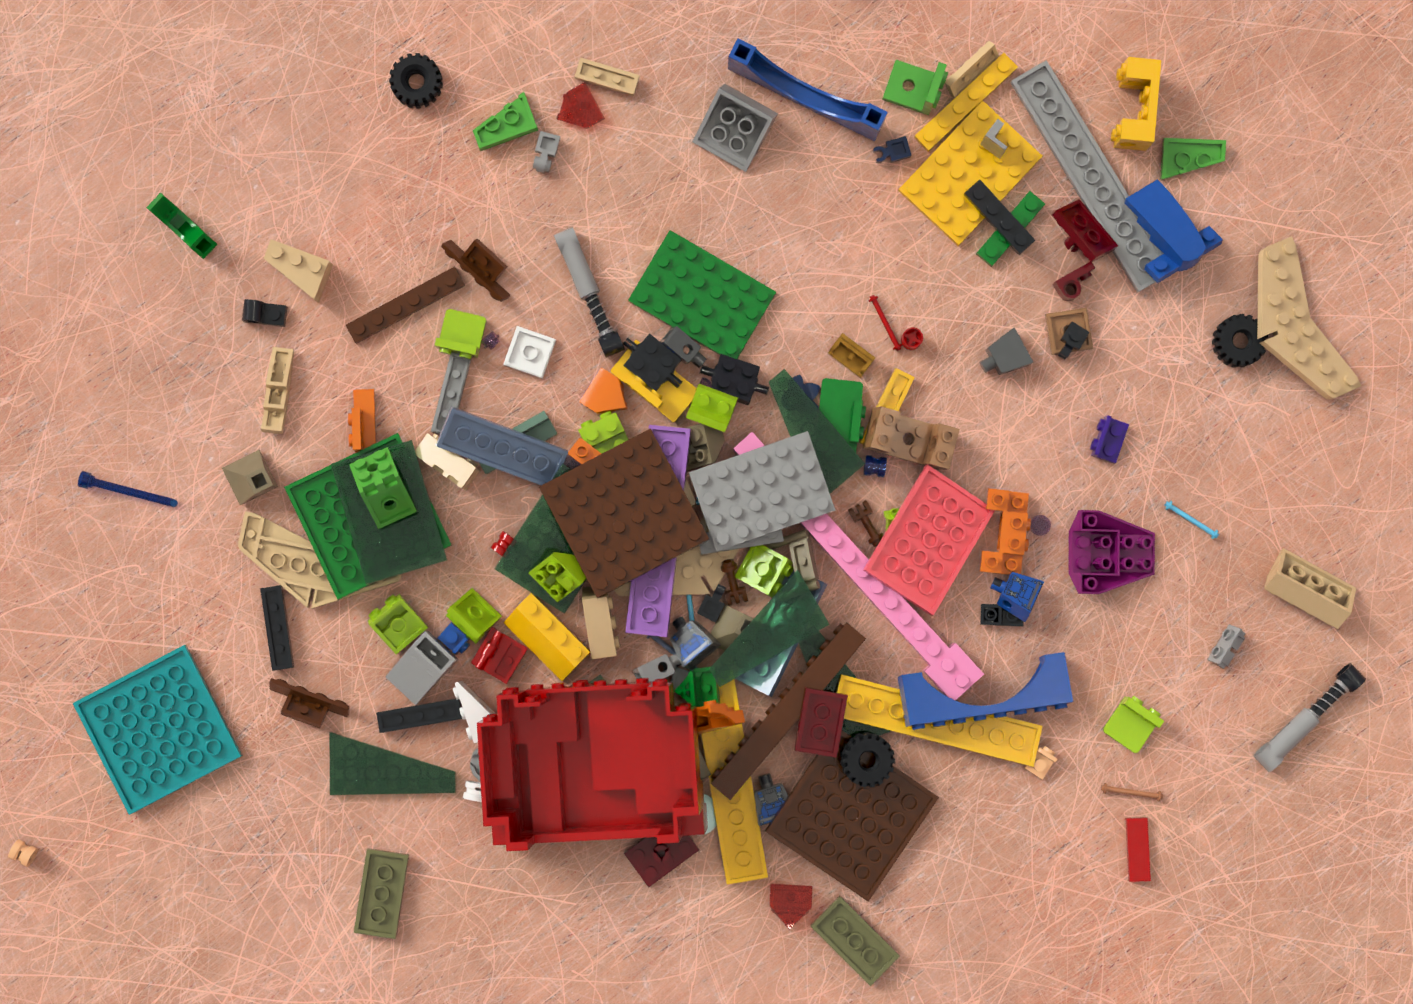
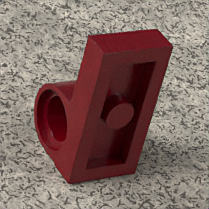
M1089 262L1052 284L1062 300L1072 301L1080 295L1081 285L1078 279L1080 278L1082 282L1091 277V272L1095 269V266L1092 262ZM1068 285L1072 286L1075 290L1074 295L1067 294L1065 287Z

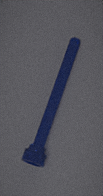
M82 471L78 479V487L88 489V487L92 488L94 486L170 507L178 505L176 499L96 479L89 472Z

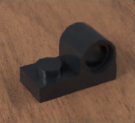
M244 299L242 321L245 323L285 327L288 307L286 305L268 304L258 300Z

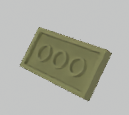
M367 849L354 933L396 939L409 854Z
M840 895L810 925L870 986L900 957Z

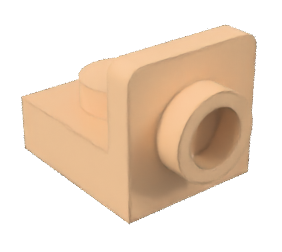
M1046 746L1043 749L1038 747L1034 767L1025 765L1024 768L1043 780L1052 764L1056 763L1058 759L1054 757L1055 752Z

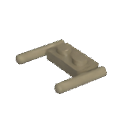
M807 529L783 537L784 542L767 544L771 550L789 544L796 582L799 587L779 593L778 599L780 601L820 589L813 548L809 539L810 534Z

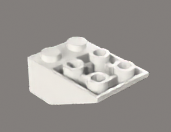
M463 681L455 683L456 687L453 688L456 700L460 699L462 707L459 709L462 719H466L469 726L466 728L469 740L473 739V742L477 743V722L481 721L488 714L496 713Z

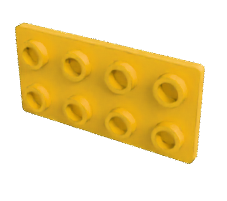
M637 340L634 341V343L637 345L640 343ZM627 349L611 369V373L670 421L676 422L693 401L697 388L674 371V375L683 381L678 388L667 381L657 391L651 389L642 379L623 366L632 353L630 349Z

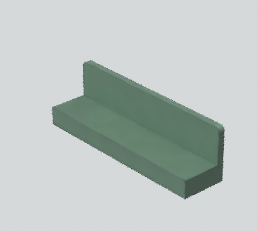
M545 411L512 428L542 441L557 435ZM479 462L485 474L496 469Z

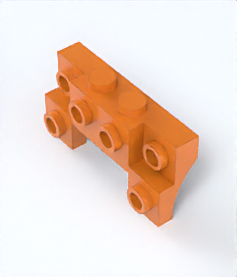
M988 488L986 510L1002 512H1000L997 551H981L979 572L1010 575L1012 572L1021 574L1024 551L1027 552L1029 546V539H1026V531H1030L1031 519L1028 518L1027 513L1029 493Z
M716 700L703 702L704 706L696 707L698 735L745 723L743 710L734 711V707H728L726 703L718 704Z

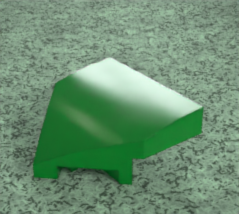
M717 666L694 668L674 692L688 703H691V707L704 706L703 702L716 700L720 704Z

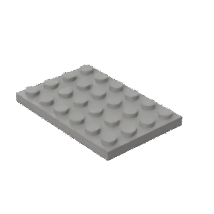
M808 431L689 472L716 552L835 511Z

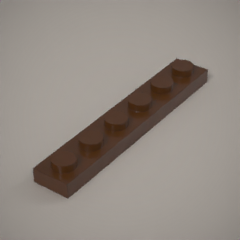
M454 266L346 324V327L357 344L464 287L465 284Z

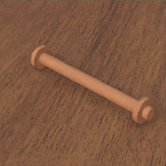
M1107 783L1101 785V791L1104 794L1108 791L1156 798L1157 801L1163 799L1161 791L1151 793L1107 786Z

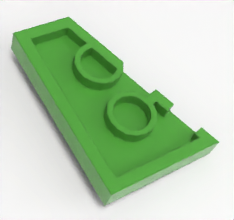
M524 92L518 95V98L511 104L505 105L504 109L495 116L489 117L473 130L480 151L538 131Z
M1163 138L1160 180L1225 161L1226 140Z

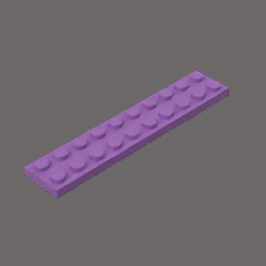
M649 425V429L651 428L682 489L685 490L691 429ZM677 557L631 581L625 633L668 637Z

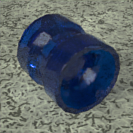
M866 455L863 475L870 476L876 474L877 477L884 478L887 457L876 459L872 455Z

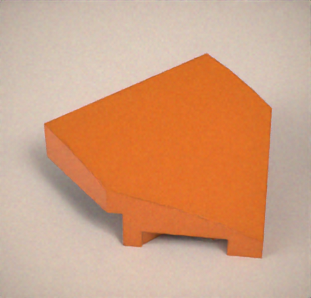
M601 367L579 402L597 414L628 409L624 398V385L618 377Z

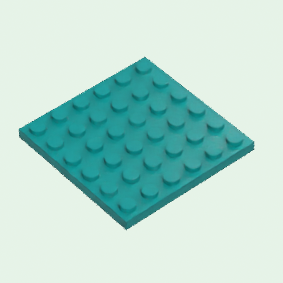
M187 645L171 651L73 703L129 815L243 756Z

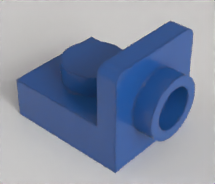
M452 622L438 637L454 654L459 652L462 654L470 646L468 643L470 638Z

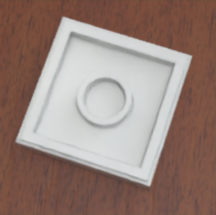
M517 326L503 365L543 379L556 339Z

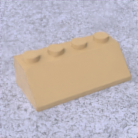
M1284 548L1280 551L1264 587L1271 594L1284 599L1289 604L1295 605L1309 615H1313L1337 629L1350 616L1356 587Z

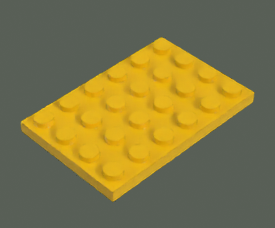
M982 100L898 191L959 246L985 219L964 196V193L980 179L1001 202L1043 155ZM997 119L1003 122L1004 125L996 139L1007 146L1000 159L980 145L984 136Z

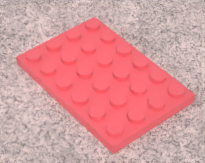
M925 465L863 571L932 616L937 611L995 511L986 510V503L931 466Z

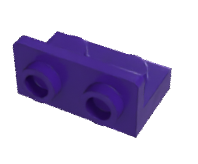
M1107 415L1104 419L1099 420L1097 426L1099 434L1097 439H1093L1090 450H1093L1091 456L1115 464L1129 424Z

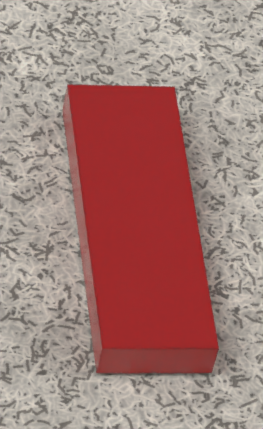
M1125 818L1128 881H1151L1148 818Z

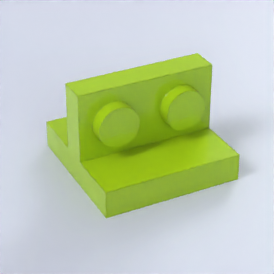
M698 384L686 418L725 432L738 398Z
M473 588L452 604L446 614V617L475 644L502 617Z

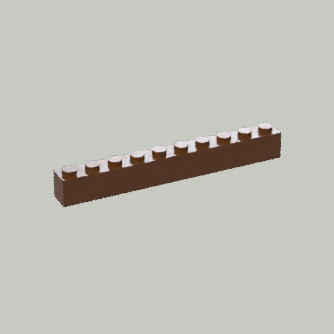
M846 622L842 625L840 623L832 633L835 636L830 641L826 639L819 647L821 650L817 657L813 655L805 665L808 668L803 673L799 671L792 679L794 682L790 689L786 687L778 697L781 700L776 705L772 703L765 711L767 714L763 721L759 719L751 729L754 732L749 737L745 735L738 743L740 747L736 753L731 752L724 760L727 764L722 769L718 767L711 775L713 779L711 784L729 800L733 798L800 718L805 687L824 690L866 640L850 624Z

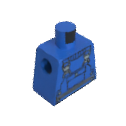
M1012 572L1006 582L995 577L990 588L1001 593L997 602L1000 607L1026 622L1044 582Z

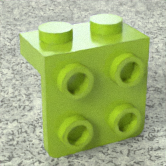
M448 309L445 313L440 338L436 337V348L444 354L451 355V352L459 353V357L478 358L486 318Z
M1124 696L1104 726L1103 732L1133 753H1138L1154 728H1160L1164 720L1159 718L1161 714L1153 708L1148 710L1143 707L1144 702L1137 697L1132 696L1130 698Z

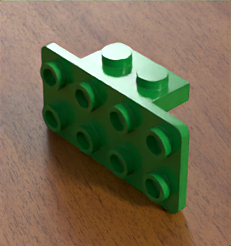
M829 378L822 380L815 453L818 461L853 464L855 462L857 443L859 439H863L864 427L860 426L861 418L865 419L866 406H862L863 384L861 382Z

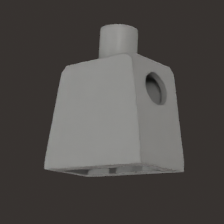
M665 654L632 671L636 679L649 678V681H655V679H663L674 674V668L682 664L677 654L670 657ZM660 664L664 667V671L660 672L658 669V665Z

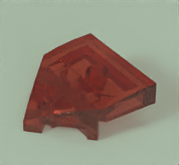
M583 82L563 95L564 99L557 120L587 129L605 119L587 83Z
M770 884L771 911L780 918L789 930L801 918L807 915L812 908V886Z

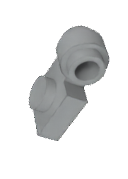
M540 131L535 152L541 155L540 157L536 156L533 163V168L537 172L545 173L550 171L552 160H548V156L555 158L560 136Z

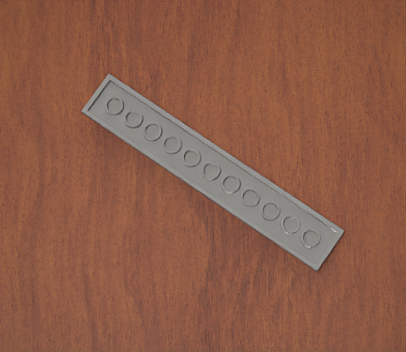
M1047 60L1011 80L1012 87L1081 201L1117 243L1118 247L1112 252L1137 293L1155 283L1156 281L1144 268L1146 264L1164 253L1149 240L1151 235L1137 223L1138 217L1125 204V199L1129 195Z

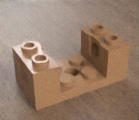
M882 406L872 409L862 448L920 465H929L938 470L950 469L960 429L941 423L930 424L900 415L901 412ZM905 433H909L912 436V442L909 445L903 442V435Z

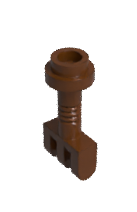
M864 500L862 503L866 508L865 510H862L860 505L857 504L855 507L858 514L855 515L852 508L848 509V512L854 523L861 520L871 537L868 540L869 544L876 547L884 535L883 533L878 534L873 524H871L872 522L868 515L872 514L873 511L868 502Z
M733 559L722 561L720 568L722 572H726L730 590L724 591L728 606L732 605L730 597L735 598L736 604L740 603L738 595H742L744 602L748 601L745 586L738 588L734 572L737 569V563Z

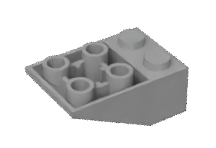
M425 631L386 675V678L412 703L417 705L459 659L429 631Z

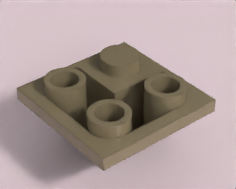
M701 423L687 427V429H691L687 471L715 463L725 441L723 432Z
M260 450L222 468L240 505L278 487Z
M724 605L711 635L720 642L721 646L718 648L744 660L762 622Z

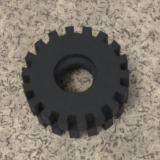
M411 53L407 54V58L400 57V62H395L393 64L394 69L390 70L391 78H389V83L394 95L403 105L407 104L410 108L416 106L417 109H420L422 105H425V107L430 106L429 102L432 101L434 103L436 101L435 97L441 94L440 88H443V78L438 66L428 56H421L420 53H415V56H412ZM414 74H420L424 77V84L419 89H413L409 86V78Z
M1233 315L1216 327L1217 330L1213 333L1215 337L1212 340V344H1215L1213 351L1218 353L1219 356L1217 358L1224 360L1225 365L1230 364L1234 368L1238 366L1240 368L1258 361L1264 355L1266 350H1264L1265 348L1260 342L1265 341L1268 335L1257 339L1258 319H1252L1253 316ZM1236 333H1244L1247 336L1248 344L1245 348L1240 349L1233 344V337Z
M864 732V734H855V737L847 739L849 741L847 744H843V752L840 751L839 755L841 756V760H839L840 765L843 768V773L853 783L862 787H875V784L881 785L884 779L890 777L888 774L890 771L893 772L894 768L892 765L893 763L895 764V759L893 758L894 751L885 739L877 734ZM865 752H872L875 756V763L870 768H864L860 764V756Z

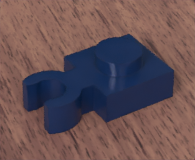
M906 136L886 141V148L877 146L873 149V153L881 152L883 155L881 158L876 159V163H882L888 157H890L892 163L911 158L912 156Z

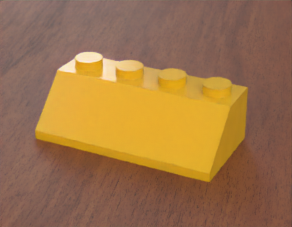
M530 593L503 622L561 681L590 654V650L533 593Z

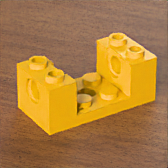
M1128 57L1121 64V67L1117 69L1116 81H1119V88L1143 91H1140L1139 103H1142V108L1138 112L1137 120L1123 118L1120 124H1116L1115 129H1112L1111 141L1114 142L1113 148L1146 151L1154 143L1161 60Z

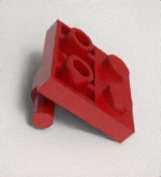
M492 627L471 663L476 668L507 684L528 648Z

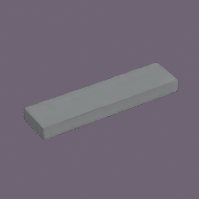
M451 352L431 428L433 433H441L451 406L458 409L460 406L471 359L459 357V353Z

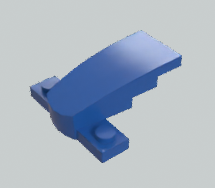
M1158 179L1125 199V204L1138 217L1137 223L1151 235L1149 240L1164 253L1146 264L1144 268L1157 283L1177 271L1180 272L1192 268L1200 261L1203 255L1222 244L1223 239L1210 226L1200 232L1197 231L1186 212Z

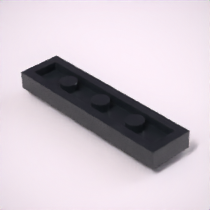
M980 179L964 193V196L1018 255L1035 242V239Z
M278 585L260 588L272 671L294 668L283 587Z
M460 699L377 712L379 733L462 719L459 709L461 708Z

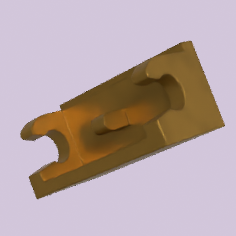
M843 333L828 352L830 356L859 378L863 376L875 360L873 355Z

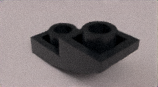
M981 604L980 625L1024 627L1022 620L998 604Z

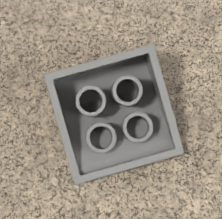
M724 84L718 89L692 142L746 172L769 133L778 113Z

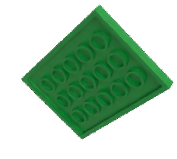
M669 230L628 302L671 327H679L691 339L715 353L738 359L774 298L776 291Z

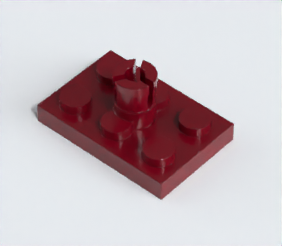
M1080 199L1057 209L1052 214L1058 225L1069 235L1064 240L1066 248L1068 250L1071 248V252H1077L1080 249L1090 262L1109 254L1118 247L1117 243Z
M805 687L795 751L837 758L848 698L847 694Z
M689 835L683 836L679 843L657 844V837L643 838L624 852V854L649 888L698 852L699 848Z

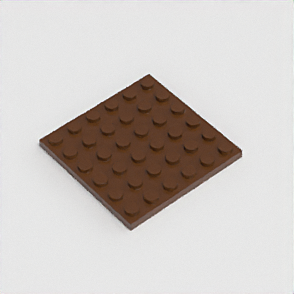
M651 428L539 486L597 599L709 540Z
M841 731L837 758L823 755L815 756L765 829V832L869 902L939 797L893 765V772L890 771L888 774L890 777L884 779L881 785L875 784V787H862L853 783L843 773V768L839 761L841 760V756H839L840 751L843 752L844 749L842 746L844 743L847 744L849 742L847 739L851 737L844 731ZM865 752L860 756L862 767L870 768L874 765L875 756L872 752Z

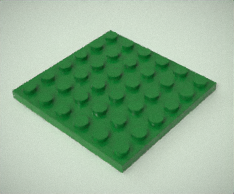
M398 433L284 487L338 600L452 546ZM388 447L400 478L417 512L378 529L359 493L349 464ZM389 500L384 505L390 506L394 501Z

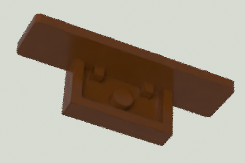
M479 239L474 240L465 252L452 240L441 245L446 255L455 259L460 264L462 270L470 273L475 278L477 284L485 287L490 292L492 298L502 302L510 297V294L496 282L508 266Z
M271 678L269 681V689L271 691L288 696L281 710V715L320 729L328 711L344 717L349 715V706L344 701H334L322 693L315 694L309 692L302 686H292L282 679L276 680Z

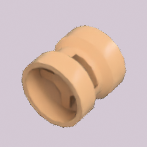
M18 839L10 849L8 858L14 861L19 860L22 865L29 867L37 855L38 848L27 846L24 841Z

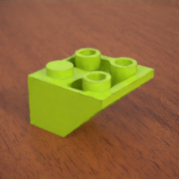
M553 552L529 572L557 603L579 587L586 579L575 555Z

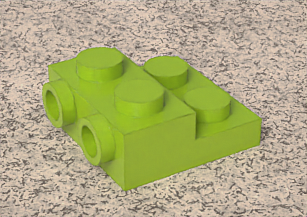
M611 411L601 414L599 416L600 420L594 423L592 419L582 423V428L578 430L582 439L600 453H604L629 440L616 412L612 414Z
M764 545L750 547L735 577L774 598L775 595L778 596L782 592L784 587L782 582L785 577H789L792 574L794 568L792 561Z
M400 593L397 596L393 594L385 601L386 605L380 610L378 608L374 609L369 614L370 619H368L369 626L395 654H398L428 628L426 623L417 615Z

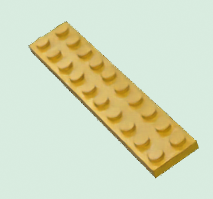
M733 670L717 672L720 703H726L728 707H734V711L740 710ZM742 723L701 734L706 765L711 775L718 767L722 769L727 764L724 760L731 752L736 753L740 748L738 743L744 737ZM711 775L708 776L726 883L733 884L768 878L751 776L731 800L711 784L713 779Z
M840 675L836 693L848 695L844 715L846 720L1034 767L1043 727L1041 725L1010 717L994 718V715H988L986 720L974 721L973 718H967L965 723L953 724V721H946L945 726L933 727V724H925L924 729L913 730L912 726L906 727L900 689Z

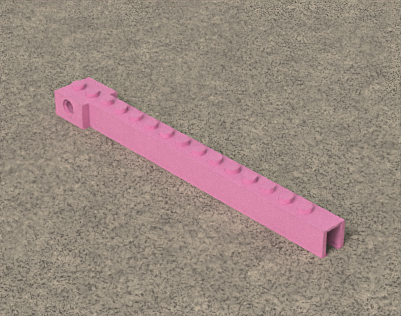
M751 432L733 448V451L740 455L765 445ZM827 514L800 523L928 664L923 672L945 696L957 700L984 675L956 643H952L948 647L901 595L863 571L869 561L868 558Z

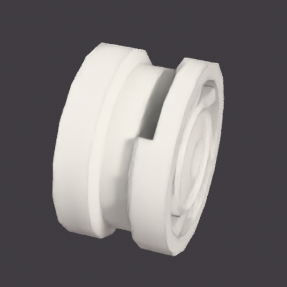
M466 781L465 787L467 789L463 794V798L482 802L481 783Z

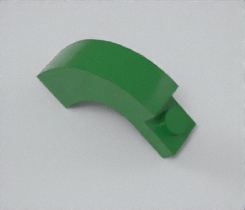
M161 192L146 207L202 259L217 246V243Z

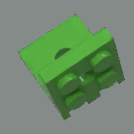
M895 60L882 100L929 115L931 109H936L942 92L938 91V89H943L948 72L945 71L947 64L939 62L936 71L932 72ZM906 81L912 82L914 89L912 91L904 90L903 83Z
M388 447L349 464L359 493L378 529L417 512L400 478ZM389 500L394 501L390 506L384 505Z

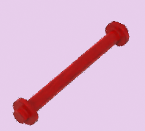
M870 296L868 301L873 303L895 346L893 350H901L903 345L898 343L877 301L878 296Z

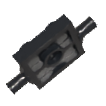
M650 333L638 345L630 340L629 337L623 342V345L632 351L630 358L623 366L642 379L651 389L657 391L667 381L676 388L682 384L683 381L674 375L675 368L682 359Z
M723 354L720 355L718 364L714 369L702 365L700 374L711 377V388L737 397V402L749 405L755 391L767 395L769 386L758 384L757 376L760 366Z

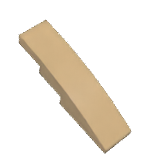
M273 347L266 380L267 390L263 405L262 432L283 434L290 392L294 349Z

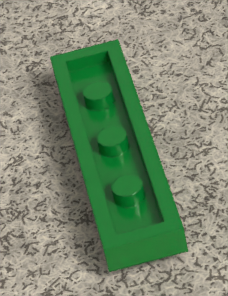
M1029 191L1011 214L1025 228L1043 208L1045 203ZM995 231L976 255L992 267L1010 245Z

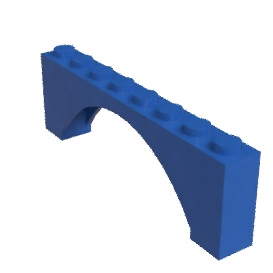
M737 38L728 56V70L875 142L885 122L887 111L871 103L865 104L846 100L815 88L784 71L760 53L755 46Z
M1065 652L1039 657L1040 664L1025 687L1010 699L994 705L977 706L953 700L932 687L923 678L922 672L901 675L898 677L905 725L906 727L912 726L913 730L924 729L925 724H933V727L945 726L946 721L960 724L965 723L967 718L981 721L986 720L988 715H994V718L1006 717V713L1014 712V715L1027 714V710L1034 709L1035 712L1047 711V707L1055 706V710L1068 708L1067 704L1073 702Z

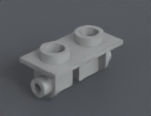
M1229 624L1207 660L1216 663L1222 669L1226 666L1228 667L1235 655L1230 649L1238 650L1245 640L1244 636L1246 633L1242 629Z

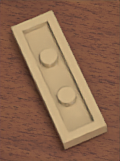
M988 41L945 81L951 96L954 98L958 96L999 57L995 44Z
M580 58L575 74V79L630 96H634L640 75L584 58Z

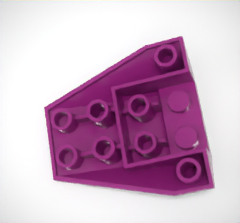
M1078 510L1069 530V575L1078 594H1101L1155 575V533L1099 510Z

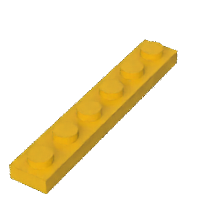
M1002 53L925 125L914 138L929 152L972 112L982 100L1004 82L1018 66L1005 53Z

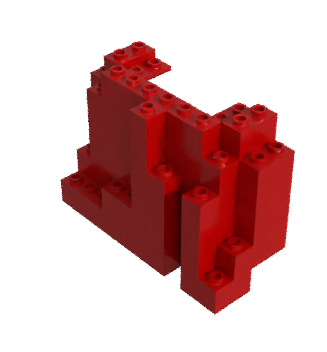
M637 678L636 682L628 683L627 679L615 680L614 684H607L606 680L594 681V683H588V680H576L571 686H564V683H552V687L544 688L543 684H533L531 688L519 691V687H509L502 690V693L496 696L497 714H488L481 721L477 722L483 827L492 826L493 845H506V851H526L535 843L657 837V844L679 843L683 836L704 835L708 829L707 806L704 803L703 780L701 781L696 706L691 707V703L675 705L673 682H668L667 678L655 679V681H649V678Z

